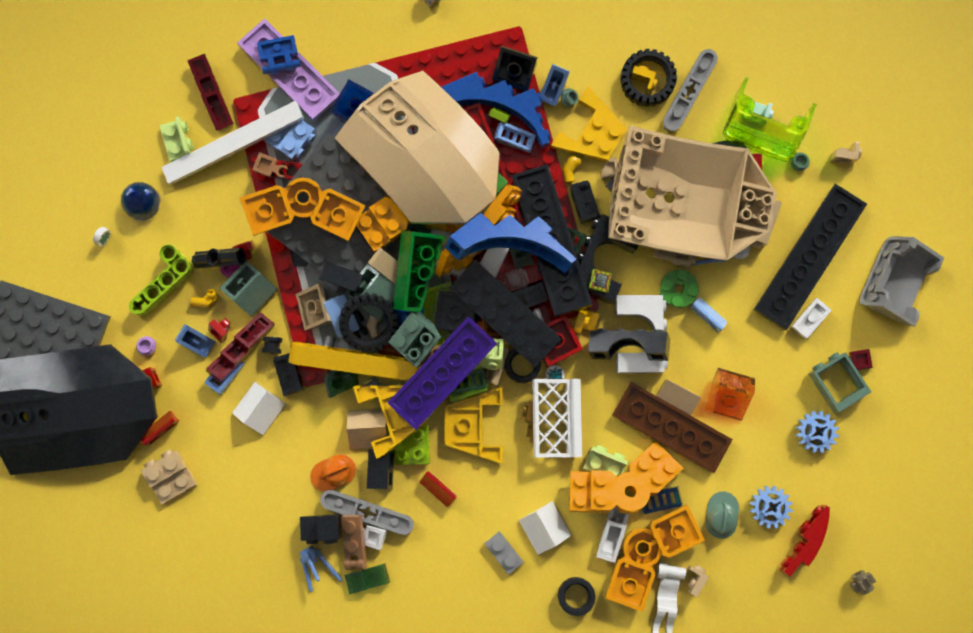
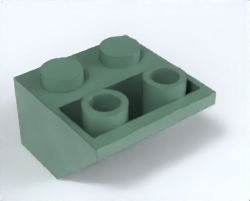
M245 261L220 287L229 298L251 317L278 290L248 261Z
M367 264L360 273L364 276L358 292L355 293L349 290L345 292L349 300L352 297L356 298L358 294L365 295V293H369L372 295V293H375L379 297L380 295L383 296L392 306L394 304L396 285ZM367 305L360 307L378 321H381L385 316L383 310L376 306Z
M411 312L388 342L418 368L441 339V336L435 325L421 312Z

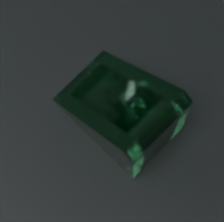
M337 370L325 373L324 380L329 398L359 385L357 373Z

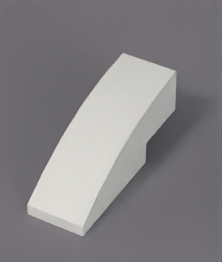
M615 507L607 514L596 555L597 558L613 563L616 562L630 514H623Z

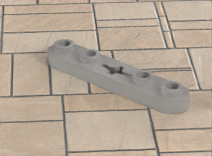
M705 49L698 56L663 119V127L667 132H676L682 126L717 63L718 57L715 51ZM695 83L693 89L694 93H691L689 97L686 99L685 96L688 91L687 89H689L691 85Z
M335 490L325 491L321 495V505L342 515H362L363 522L401 535L409 534L414 528L413 519L408 515ZM367 507H370V511L377 514V517L368 515L365 518V514L358 511V508L367 509Z

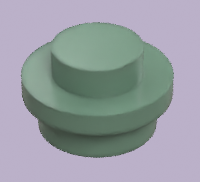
M568 88L562 91L561 101L563 105L570 108L578 102V94L575 90Z
M799 152L791 157L790 164L794 170L804 171L808 168L810 160L806 154Z

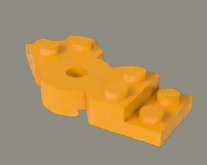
M309 178L294 179L285 189L276 185L240 197L253 236L291 224L295 216L298 218L310 217L312 225L349 241L365 208V205L330 188L322 191L319 185ZM300 193L308 195L309 200L306 203L298 201L297 196Z
M506 185L483 215L495 226L508 215L515 218L516 210L511 206L518 203L521 199L520 194L523 191L517 186ZM444 249L434 273L440 278L445 273L449 274L453 269L459 272L464 267L468 268L472 264L473 258L484 250L469 254L458 261L447 249Z
M384 197L370 206L369 210L361 214L356 227L375 253L379 247L382 249L399 238L401 231H407L408 224H411V222L391 198ZM425 224L427 229L452 234L464 226Z
M655 441L629 465L628 472L622 473L617 477L611 471H570L569 512L609 513L615 507L623 514L637 513L647 504L650 496H656L684 468ZM625 489H630L634 496L628 497L625 494Z
M684 505L651 520L648 529L635 528L626 534L622 542L624 556L616 560L605 595L606 599L643 612L656 575L652 566L658 562L661 555L671 558L705 541L688 505ZM645 542L647 545L646 552L639 553L638 545Z

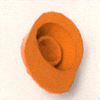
M342 454L325 459L313 467L310 475L311 482L320 491L334 490L346 485L355 476V463L350 457Z

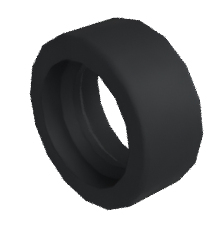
M515 349L511 350L505 360L507 375L517 383L531 382L532 379L538 376L541 370V362L534 367L529 375L519 376L515 374L511 365L513 358L520 353Z
M572 577L565 580L559 587L557 595L562 609L574 616L585 615L591 611L596 599L592 585L580 577ZM572 585H581L587 590L588 600L580 608L569 606L565 600V593Z

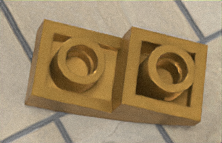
M529 401L528 405H524L522 416L526 417L525 421L532 422V426L528 425L526 437H530L529 442H533V402Z

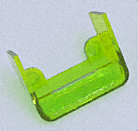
M745 77L737 90L723 128L724 138L779 161H791L806 135L817 104L813 103L804 117H793L789 125L780 123L753 112L755 107L754 100L750 96L743 94L749 79Z

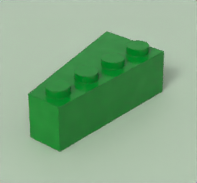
M401 231L393 309L421 312L429 290L430 278H433L434 267L437 259L440 257L442 243L445 242L447 236Z

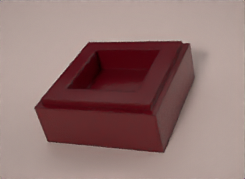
M870 349L849 352L850 360L857 370L873 368Z

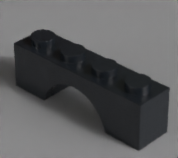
M600 328L590 331L588 352L592 359L611 360L619 349L626 346H636L645 351L649 361H668L671 339L668 332L660 329L654 331H645L643 329H636L635 331H626L625 329L608 331Z

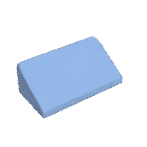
M346 294L329 298L324 303L338 338L342 337L339 328L340 311L344 308V304L349 302ZM354 313L350 316L349 320L351 332L360 329Z
M700 297L690 306L716 332H720L726 326L727 321Z

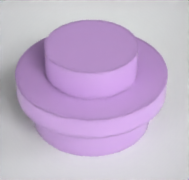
M148 336L140 338L136 345L137 351L145 356L153 354L156 350L155 340Z

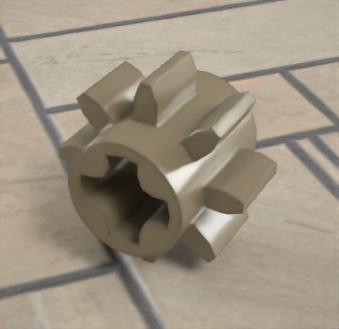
M860 570L851 576L853 582L849 584L854 592H860L861 595H865L874 590L873 583L876 580L871 573H865L864 570Z

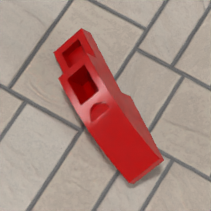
M818 505L812 511L811 515L813 516L810 520L805 521L800 526L798 536L803 541H799L793 548V554L790 557L787 556L781 563L780 571L790 577L801 563L809 567L816 557L828 528L830 507L827 505Z

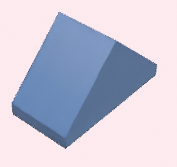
M552 64L540 94L544 102L553 106L557 105L561 93L566 86L570 73L569 70Z
M184 324L175 339V342L205 358L216 342Z

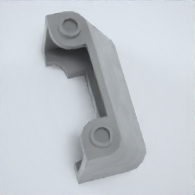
M892 236L887 238L880 249L861 293L860 303L902 324L915 327L920 314L916 308L912 307L925 275L938 272L944 257L914 237Z

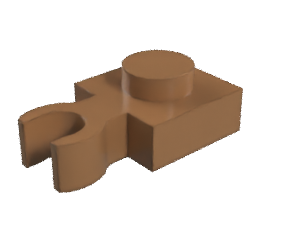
M260 152L252 169L253 172L269 178L272 177L273 173L277 174L281 179L286 177L281 175L280 171L282 169L289 171L287 166L277 165L278 160Z

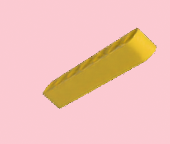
M291 342L288 361L295 365L407 381L425 363L422 361L419 367L416 368L405 357L302 342Z

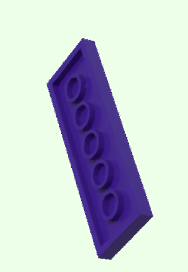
M468 316L387 403L416 430L498 343Z

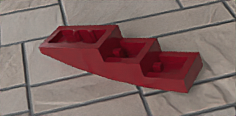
M204 53L187 60L216 131L233 125L234 122L206 54Z
M260 312L234 336V340L220 352V356L206 368V372L221 384L256 348L275 324Z

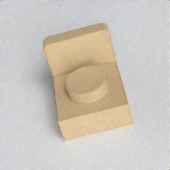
M854 142L851 145L850 151L848 148L836 149L831 154L830 162L853 165L860 159L862 154V148H859L860 142Z
M689 565L688 569L696 573L697 576L696 578L692 577L688 583V592L698 597L709 576L705 575L706 570L700 566L695 565V567Z

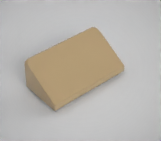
M668 379L664 381L657 397L689 415L692 414L701 399L700 396Z

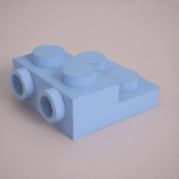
M301 120L263 140L295 162L296 159H300L303 156L304 148L307 144H311L315 140L316 131L312 126Z

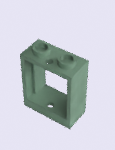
M838 352L828 357L829 362L824 365L822 362L812 367L813 372L809 374L833 413L841 412L871 393V390L846 352L840 355ZM840 362L857 390L836 402L819 377V374Z

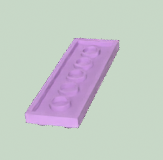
M264 18L237 44L262 69V67L269 66L268 62L261 63L257 42L283 36ZM298 52V55L292 56L291 59L292 61L299 59L301 67L294 68L293 71L283 70L274 75H271V73L267 75L315 121L341 98V94ZM285 58L274 60L275 64L286 62Z

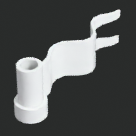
M662 562L657 563L656 578H660L657 592V614L653 623V633H658L666 612H668L666 630L667 633H672L677 616V592L680 579H685L686 568L669 566L667 563Z

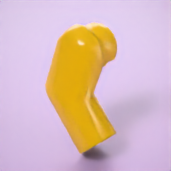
M578 156L569 157L563 166L566 183L575 182L573 170L581 165V159Z
M209 289L203 298L192 297L190 305L209 308L217 301L218 294L214 289Z

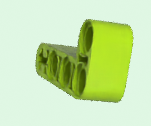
M167 244L160 249V257L168 267L130 301L129 309L133 314L141 317L147 316L193 274L194 267L191 262L174 246ZM170 250H174V256L167 259V253ZM182 264L187 265V269L184 272L179 271ZM168 277H172V283L166 286L165 280ZM158 290V296L152 299V291ZM139 304H142L141 307L143 309L141 311L139 310Z

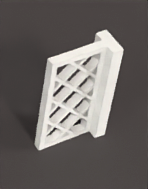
M532 379L534 458L582 457L580 379ZM538 383H544L549 388L544 396L538 391ZM559 383L565 384V392L562 396L555 390ZM551 392L558 398L553 406L545 399ZM542 402L550 408L544 415L539 412V405ZM560 402L565 405L566 410L562 415L555 409ZM551 412L559 418L553 425L546 419ZM543 421L550 427L544 435L539 431V425ZM561 421L566 425V431L562 435L555 428ZM552 431L559 437L553 445L546 438ZM545 441L550 449L545 454H539V445ZM561 441L566 444V453H560L555 448Z

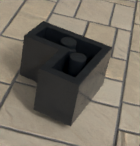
M342 515L301 516V541H306V544H317L318 541H323V544H335L338 542V539L342 538Z

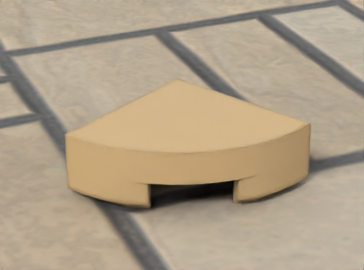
M617 157L610 159L604 165L601 172V180L615 176L618 164Z

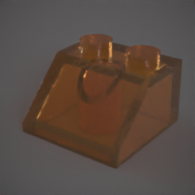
M718 368L711 383L705 410L742 421L755 393V378Z

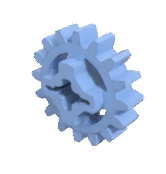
M811 411L810 415H803L805 420H798L801 426H797L795 429L800 430V433L795 436L801 437L798 443L805 444V450L811 447L812 453H816L817 449L819 453H823L824 448L826 450L831 449L829 444L836 445L833 439L839 437L838 434H835L839 427L833 426L836 420H829L830 414L823 416V411H819L818 414L815 411ZM814 419L822 420L824 423L819 424ZM822 428V429H820V431L818 432V435H814V433L816 432V429ZM816 440L820 445L812 444L810 441Z
M764 486V491L757 489L758 495L752 494V497L755 499L754 502H749L750 505H753V509H750L749 512L755 513L752 519H759L758 525L761 526L765 523V528H770L771 524L773 528H778V523L785 525L784 519L790 520V517L787 515L788 512H793L792 509H789V505L793 503L787 501L789 494L783 495L784 490L779 489L777 491L776 486H772L771 490L768 486ZM767 494H774L778 497L771 499ZM769 503L774 504L772 507L773 511L768 510L770 507ZM771 515L774 520H767L764 517Z

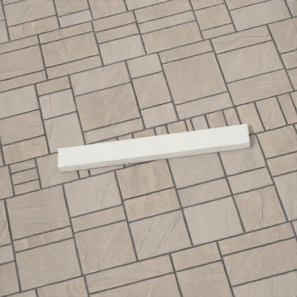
M294 101L161 168L168 184H175L303 120L304 117L298 103Z

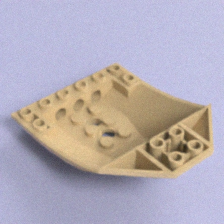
M424 71L390 81L361 103L335 136L336 141L376 181L411 224L465 225L488 208L496 199L500 157L498 149L465 110ZM400 115L405 116L403 120H396V118ZM417 127L419 130L416 134L411 135L408 133V129Z
M630 125L614 177L609 206L608 238L684 255L729 260L771 231L777 193L748 148L700 142ZM647 189L653 190V199L647 197ZM665 193L673 195L672 203H667L664 200Z

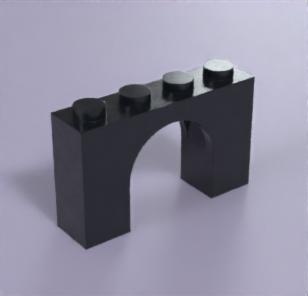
M604 214L599 219L595 218L591 226L594 229L591 236L588 235L584 242L586 249L584 253L580 252L578 256L587 289L593 269L596 270L593 263V254L597 247L611 244L633 254L639 246L608 238L609 217ZM610 280L608 293L588 289L590 296L611 305L615 302L622 284Z

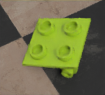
M428 424L423 425L394 447L395 465L430 464V429H428Z

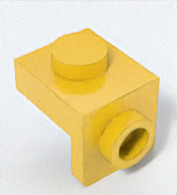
M634 66L630 79L648 84L645 94L649 95L650 90L654 91L658 81L654 79L656 72L650 71L645 66Z

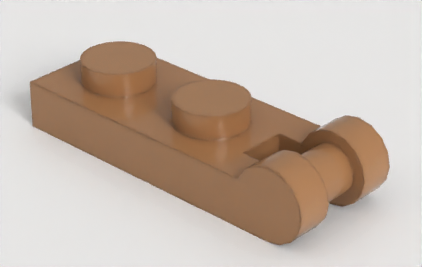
M343 515L341 523L345 552L344 567L346 570H353V568L365 570L367 559L362 515ZM353 555H358V560H354Z

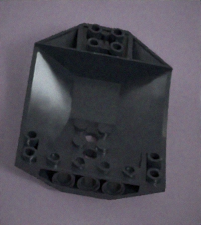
M111 344L0 359V456L10 475L71 469L127 460L158 417L152 378ZM42 409H46L49 413L47 420L41 417ZM24 412H27L29 415L28 422L23 417Z

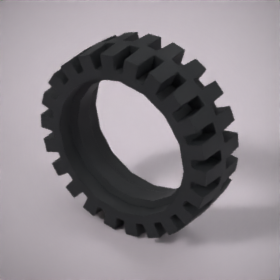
M650 49L639 50L636 54L633 53L626 60L620 76V84H622L621 88L625 92V96L629 97L631 102H637L636 105L640 106L643 104L644 107L649 105L651 107L656 106V104H661L664 100L666 101L673 92L677 81V70L674 68V62L670 61L668 55L664 56L662 51L658 53L656 49L652 51ZM653 61L659 64L665 70L667 76L664 89L653 95H644L638 92L632 86L630 80L631 71L638 63Z
M365 293V295L358 294L356 298H350V301L346 302L344 308L340 311L339 328L344 341L351 348L355 347L357 351L361 349L363 352H368V350L376 352L375 349L377 348L381 350L383 345L387 346L390 344L388 341L397 331L396 313L390 302L381 295L379 297L375 293H372V295L369 293ZM372 305L380 308L387 317L386 329L376 338L360 339L349 328L350 316L356 309Z

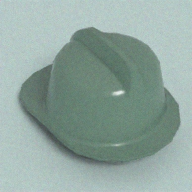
M726 491L717 492L709 500L706 527L714 537L727 538L736 530L739 504L736 497Z

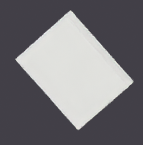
M254 382L232 413L244 424L264 435L286 403L257 382Z
M553 501L519 520L537 554L557 546L572 536Z

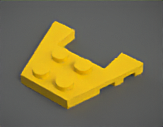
M587 87L579 99V103L594 112L593 116L577 141L559 131L550 148L561 149L568 153H577L584 155V157L607 162L627 129L594 91Z
M403 385L353 387L358 404L376 398L379 399L390 436L371 442L376 459L383 457L427 423L425 420L415 430L387 403Z
M503 387L446 405L445 445L497 463H503V446L482 445V406L503 405Z

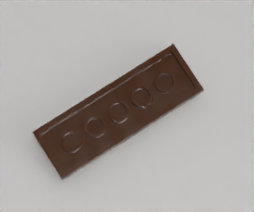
M633 382L629 383L612 414L613 417L711 473H715L733 440Z

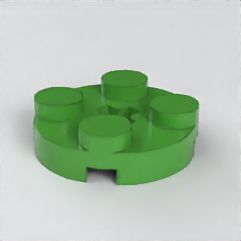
M684 269L673 270L667 273L660 284V295H663V300H666L667 305L684 308L690 305L699 293L697 280ZM675 284L684 287L682 294L674 291L676 288Z

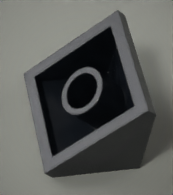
M501 46L492 80L496 82L505 80L507 85L528 91L537 66L538 57Z

